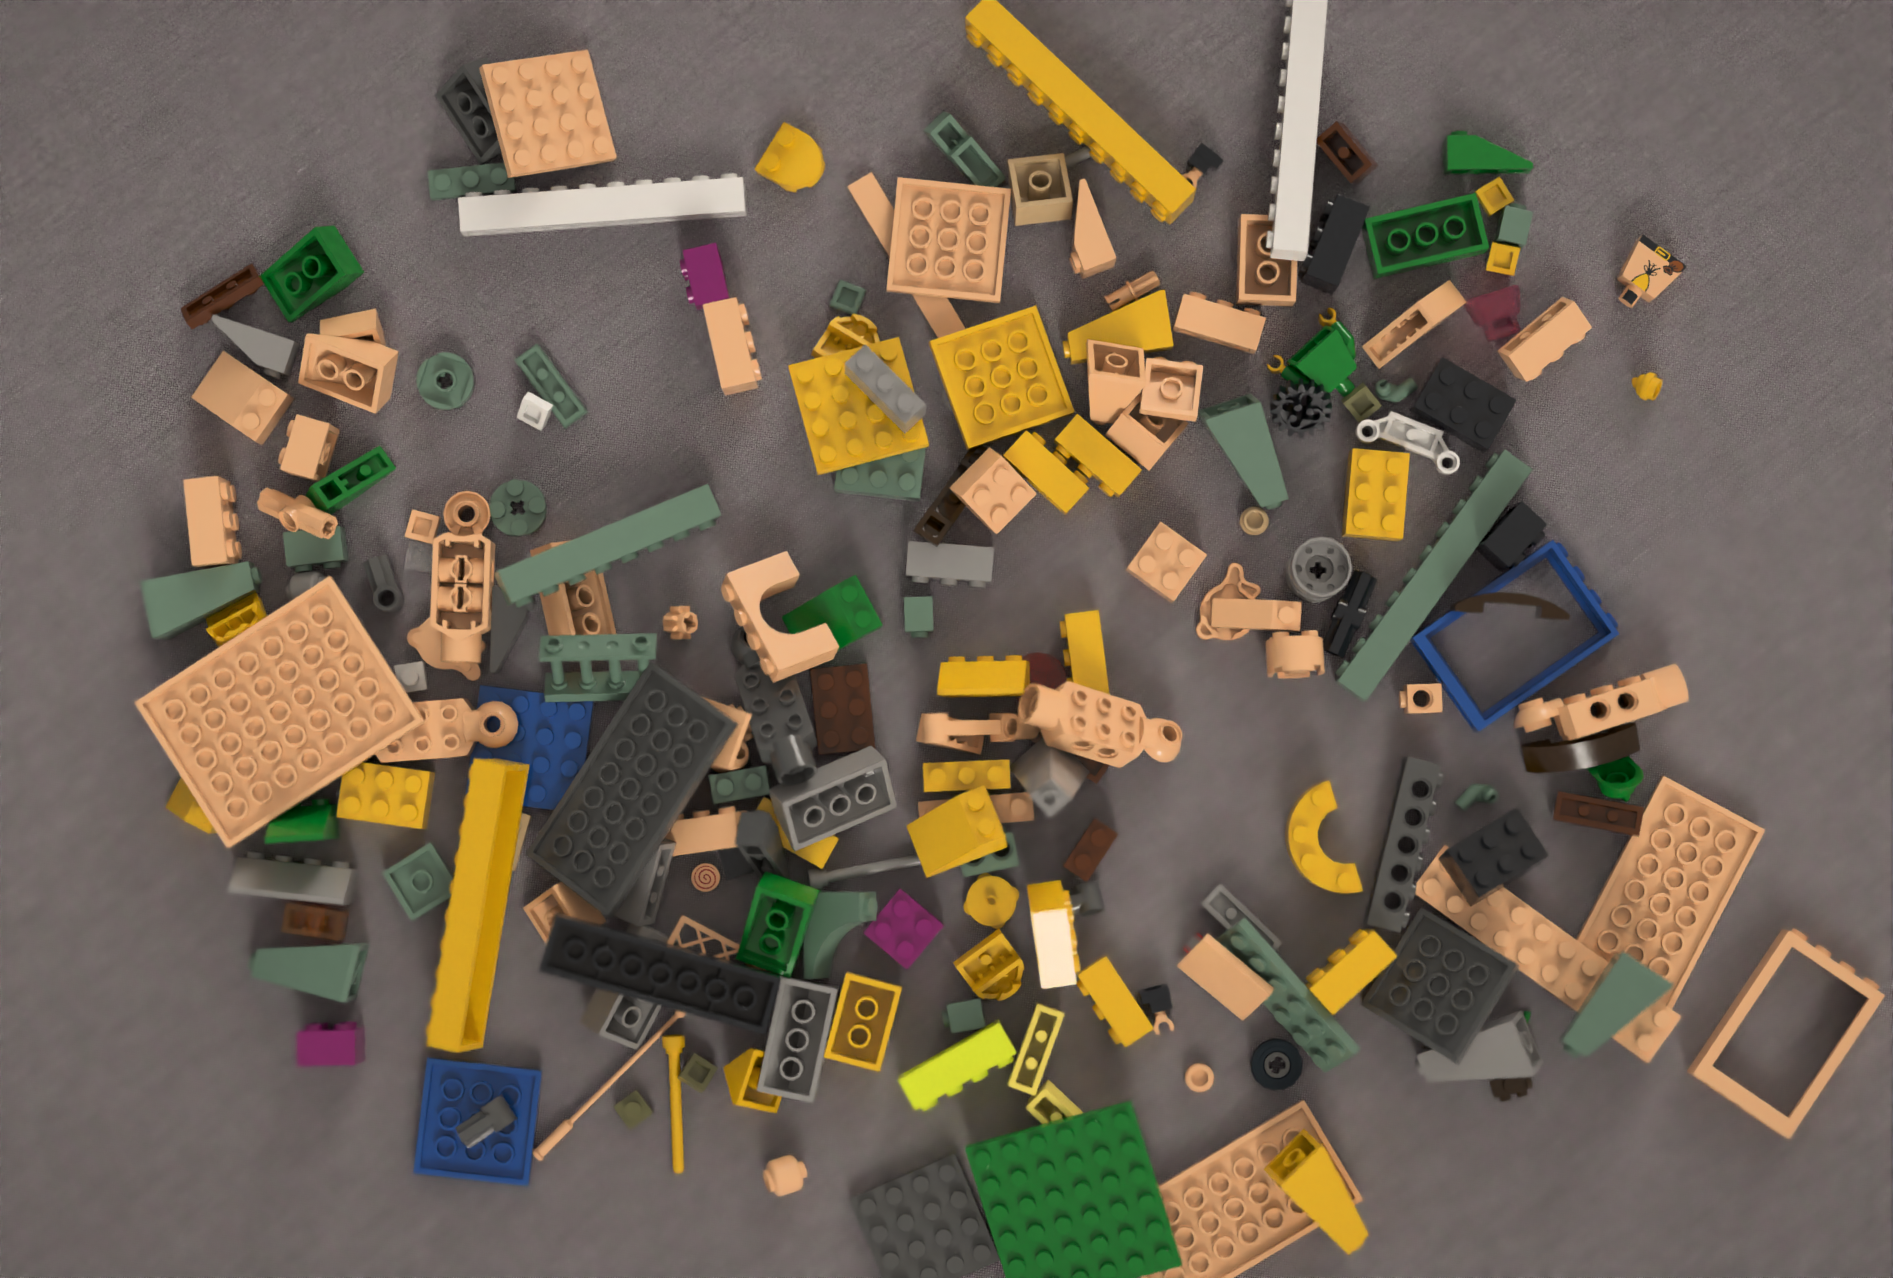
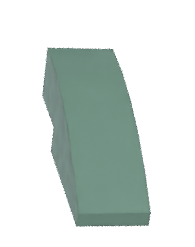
M943 111L923 130L972 185L997 187L1006 179L1004 174L972 136L963 130L950 113Z

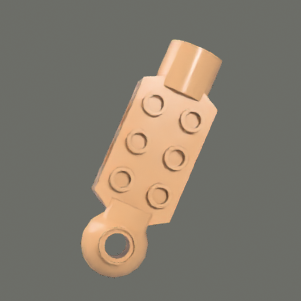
M472 491L458 492L450 497L445 504L443 516L444 522L451 533H443L433 539L430 626L441 632L440 662L481 663L482 635L491 631L495 543L483 536V531L489 524L491 515L489 505L484 497ZM466 508H473L475 512L474 518L470 522H463L461 519V514Z
M1674 663L1643 673L1641 677L1638 675L1617 681L1618 687L1613 688V685L1610 684L1590 690L1591 696L1586 697L1585 693L1564 698L1563 701L1560 698H1556L1544 702L1543 698L1540 697L1518 704L1519 712L1514 720V729L1524 726L1525 732L1537 730L1551 725L1550 718L1554 717L1559 735L1562 736L1563 741L1573 740L1688 702V690L1681 670ZM1619 696L1624 700L1623 708H1620L1617 700ZM1592 704L1597 709V714L1595 717H1593L1590 713V707Z
M1066 681L1055 690L1032 683L1026 687L1019 701V720L1023 723L1039 727L1044 741L1049 747L1118 768L1123 767L1138 757L1143 749L1159 762L1172 761L1180 752L1182 731L1177 723L1163 718L1148 719L1138 703Z
M465 698L413 702L425 722L374 755L378 757L381 763L471 756L477 742L489 748H500L510 743L518 731V719L516 713L509 705L499 701L484 703L476 710L469 700ZM496 716L499 718L501 725L498 731L492 733L487 728V721L489 718Z

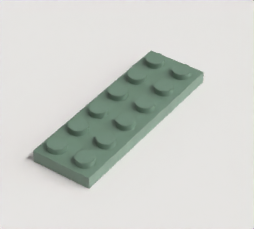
M1243 918L1215 938V940L1274 988L1272 994L1263 1004L1324 1073L1353 1057L1361 1049L1246 918Z

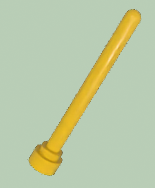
M683 1034L662 1036V1048H665V1053L669 1057L673 1171L677 1174L684 1171L681 1080L677 1078L681 1072L680 1053H683V1047H685V1035Z

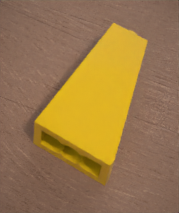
M1165 290L1152 293L1068 332L1067 341H1062L1064 358L1070 357L1071 365L1087 362V339L1143 348L1144 354L1172 350L1174 345Z

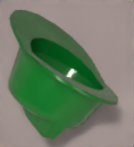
M1629 756L1586 768L1596 779L1603 795L1610 798H1620L1624 802L1629 801L1636 786L1644 778L1643 770Z

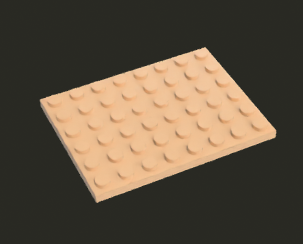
M331 576L134 702L227 848L233 847L270 823L271 820L284 814L425 722Z

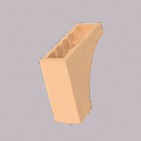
M1448 280L1415 303L1364 344L1362 348L1380 369L1467 302L1453 283Z

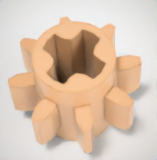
M670 606V612L663 616V630L671 633L670 639L672 640L691 639V633L697 630V614L690 612V606Z

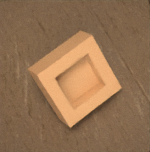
M412 509L404 537L433 545V539L436 538L441 517Z

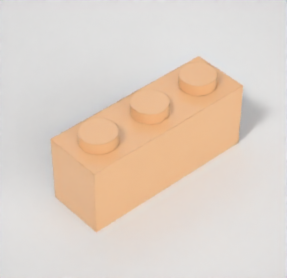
M1190 292L1189 295L1183 294L1173 331L1255 354L1266 320L1265 317L1260 316L1261 312L1251 308H1244V311L1234 309V304L1224 300H1217L1216 303L1205 300V295L1197 292Z
M1561 297L1497 352L1513 375L1527 382L1537 378L1542 373V369L1550 362L1560 359L1569 346L1580 342L1592 326L1574 301Z
M735 806L719 808V814L711 816L710 810L692 812L693 818L685 819L684 814H680L665 836L666 839L676 842L673 856L737 847L735 840L741 812H747V810L736 812Z

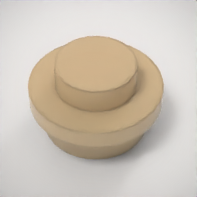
M1259 507L1247 508L1240 517V526L1249 535L1263 533L1269 522L1266 512Z

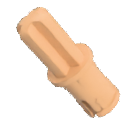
M1149 271L1130 283L1126 281L1125 286L1104 296L1108 304L1118 299L1109 305L1113 312L1133 300L1137 301L1138 297L1159 286L1160 280L1154 271Z

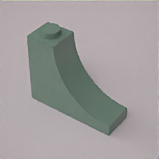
M819 892L804 938V979L830 978L833 956L842 938L857 925L868 921H876L878 908L876 892Z

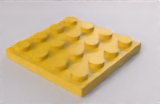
M1036 305L931 340L928 343L967 450L1071 415L1075 412Z
M899 337L867 345L914 392ZM863 346L788 365L818 475L929 447L922 418L904 433L845 374V362Z

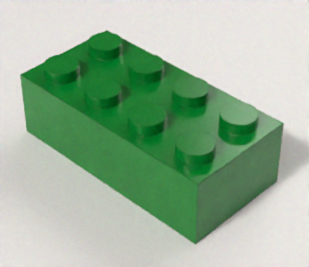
M1476 193L1365 218L1361 228L1373 279L1481 255L1489 249Z

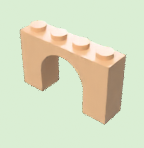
M787 551L727 573L721 586L724 599L730 602L734 609L736 622L739 626H743L747 633V641L750 648L756 650L763 672L766 675L769 674L773 683L834 659L839 649L826 623L798 634H783L772 629L762 618L760 602L770 596L794 588L800 574Z

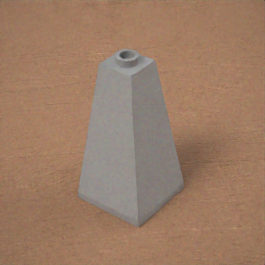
M1043 737L1010 765V769L1027 793L1049 817L1053 816L1072 799L1090 773L1074 754L1047 746Z
M1522 1009L1483 1024L1459 1065L1430 1047L1421 1049L1416 1055L1417 1059L1415 1060L1418 1072L1421 1076H1425L1427 1082L1530 1077L1535 1075L1544 1063Z

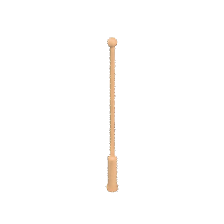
M675 1010V1014L570 1119H565L536 1149L534 1148L532 1154L539 1161H542L544 1156L573 1128V1123L678 1018H683L686 1013Z

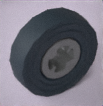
M1269 1039L1261 1043L1254 1050L1250 1061L1251 1072L1255 1080L1264 1088L1273 1091L1285 1090L1293 1086L1299 1079L1302 1071V1058L1297 1048L1290 1042L1282 1039ZM1275 1057H1281L1280 1061H1284V1067L1279 1068L1278 1072H1272L1273 1068H1269V1061H1274Z

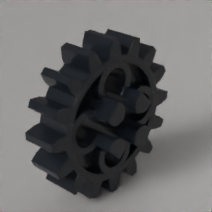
M1299 378L1298 384H1294L1290 379L1288 380L1287 388L1280 385L1278 386V394H1272V403L1270 404L1272 422L1278 423L1279 431L1287 428L1288 436L1298 432L1299 437L1303 438L1304 432L1307 431L1311 436H1314L1315 428L1324 430V422H1330L1331 420L1330 413L1333 412L1330 393H1324V385L1315 387L1313 379L1308 384H1304L1303 378ZM1306 395V405H1302V397ZM1296 411H1300L1301 418L1296 421V419H1297V412H1296Z

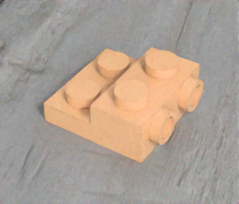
M1163 357L1147 358L1145 363L1146 384L1141 391L1139 414L1196 422L1203 365H1196L1192 361H1168Z

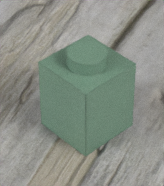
M1510 203V206L1505 205L1500 212L1494 242L1518 246L1521 250L1527 242L1533 212L1526 210L1527 207L1521 204Z
M932 596L904 597L905 633H911V638H927L928 632H934Z
M980 997L946 1003L947 1010H942L944 1028L950 1027L951 1033L985 1027Z

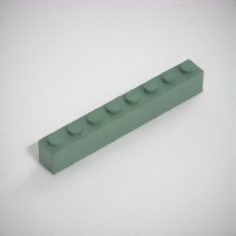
M706 484L498 570L494 576L507 605L516 604L517 608L533 602L532 596L542 592L545 597L559 591L558 585L569 581L571 586L585 580L584 574L595 570L598 575L612 569L611 563L621 559L624 564L638 558L637 552L647 548L650 553L664 547L663 541L673 538L677 542L690 536L689 530L699 527L700 531L715 526V520L721 516V512L709 485Z

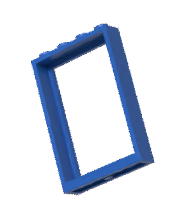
M1554 540L1547 542L1524 558L1516 567L1508 569L1471 596L1499 591L1546 558L1598 633L1483 713L1430 639L1466 614V612L1449 610L1410 639L1412 645L1438 682L1442 684L1443 689L1474 733L1480 732L1619 635L1616 629L1618 623L1609 612L1605 614L1600 607L1602 603L1600 597L1593 589L1588 590L1583 583L1585 580L1583 573L1577 566L1572 567L1567 560L1569 554L1560 542L1557 544Z

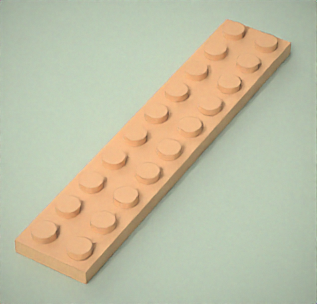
M1443 845L1416 882L1415 895L1476 940L1517 963L1520 972L1577 1012L1608 963L1504 887L1470 907L1439 860V857L1449 848ZM1657 1000L1611 1038L1647 1064L1682 1016L1660 1000Z

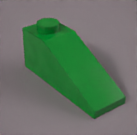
M1453 131L1443 140L1444 175L1529 174L1533 169V162L1477 135H1468L1467 131Z
M379 445L311 485L305 496L313 502L317 509L333 514L396 470V467Z

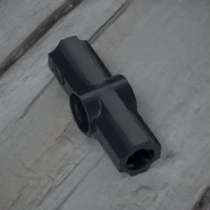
M1358 570L1353 571L1343 597L1339 598L1330 619L1332 622L1323 640L1325 652L1344 658L1355 631H1358L1365 617L1366 605L1376 585V578Z

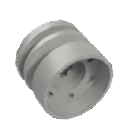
M1325 537L1309 539L1292 553L1286 563L1285 578L1287 586L1295 596L1303 601L1311 603L1327 601L1341 591L1349 581L1352 570L1350 555L1344 546L1334 539ZM1317 566V571H1322V574L1315 578L1314 573H1310V570Z

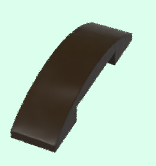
M980 445L969 449L956 471L931 507L928 508L913 532L936 547L940 544L966 507L951 491L950 487L987 450L986 447Z
M1486 593L1471 596L1450 605V611L1478 614L1484 613V603L1536 607L1535 618L1570 620V614L1554 603L1523 593Z
M1635 722L1608 728L1606 733L1551 743L1550 739L1521 744L1525 769L1529 773H1552L1589 768L1624 758L1640 750Z

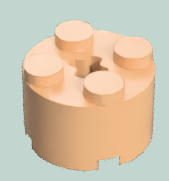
M1285 631L1274 632L1272 637L1265 641L1268 677L1272 678L1274 673H1277L1279 679L1310 677V671L1317 670V676L1325 673L1323 638L1318 636V631H1302L1301 636H1290L1289 632Z

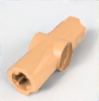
M265 488L260 493L259 500L257 501L260 511L278 518L281 524L291 532L302 529L327 540L335 534V529L338 525L336 517L317 509L313 502L304 495H298L296 498H293L275 489Z

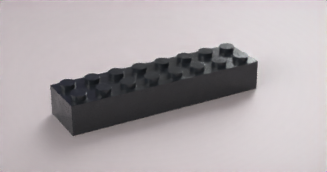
M555 912L539 966V972L764 1035L781 982V977L775 973Z

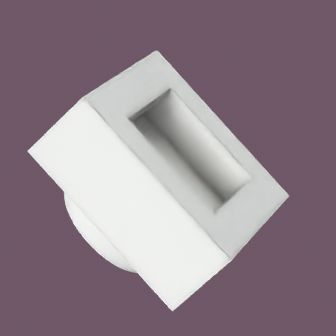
M527 392L523 397L516 418L542 431L547 424L553 405Z
M424 661L394 665L396 677L406 693L429 690Z

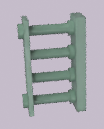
M657 634L540 636L539 662H551L552 673H546L545 702L625 700L644 670L648 667L649 659H656ZM608 660L610 671L592 672L591 661ZM620 660H637L638 671H621ZM562 661H579L581 672H563Z

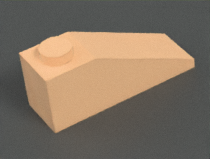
M1212 598L1211 627L1298 632L1300 631L1302 602Z

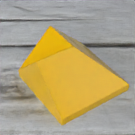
M750 1048L723 1067L733 1104L777 1114L782 1096L757 1091L765 1051Z

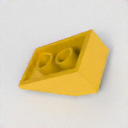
M985 785L957 795L906 825L926 878L1007 847L1005 833Z

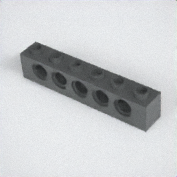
M1409 756L1403 759L1365 913L1364 924L1401 932V928H1406L1410 911L1406 910L1408 899L1413 900L1417 884L1413 883L1415 871L1420 872L1423 863V855L1419 854L1422 843L1427 844L1430 827H1426L1428 818L1433 816L1436 810L1437 800L1433 799L1435 789H1440L1444 777V772L1440 771V764ZM1416 781H1421L1426 789L1424 795L1419 798L1412 793V785ZM1409 809L1416 810L1419 815V819L1414 825H1409L1405 821V814ZM1406 836L1411 840L1412 848L1409 852L1402 853L1398 848V842L1402 837ZM1399 864L1405 869V876L1402 880L1395 881L1391 876V870L1395 865ZM1393 892L1398 897V904L1395 908L1388 909L1385 906L1384 899L1387 894Z

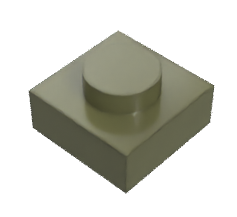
M1363 382L1349 395L1341 399V402L1359 423L1366 420L1382 407Z
M694 1052L677 1078L701 1094L705 1091L718 1068Z
M638 1089L613 1106L629 1130L654 1113Z

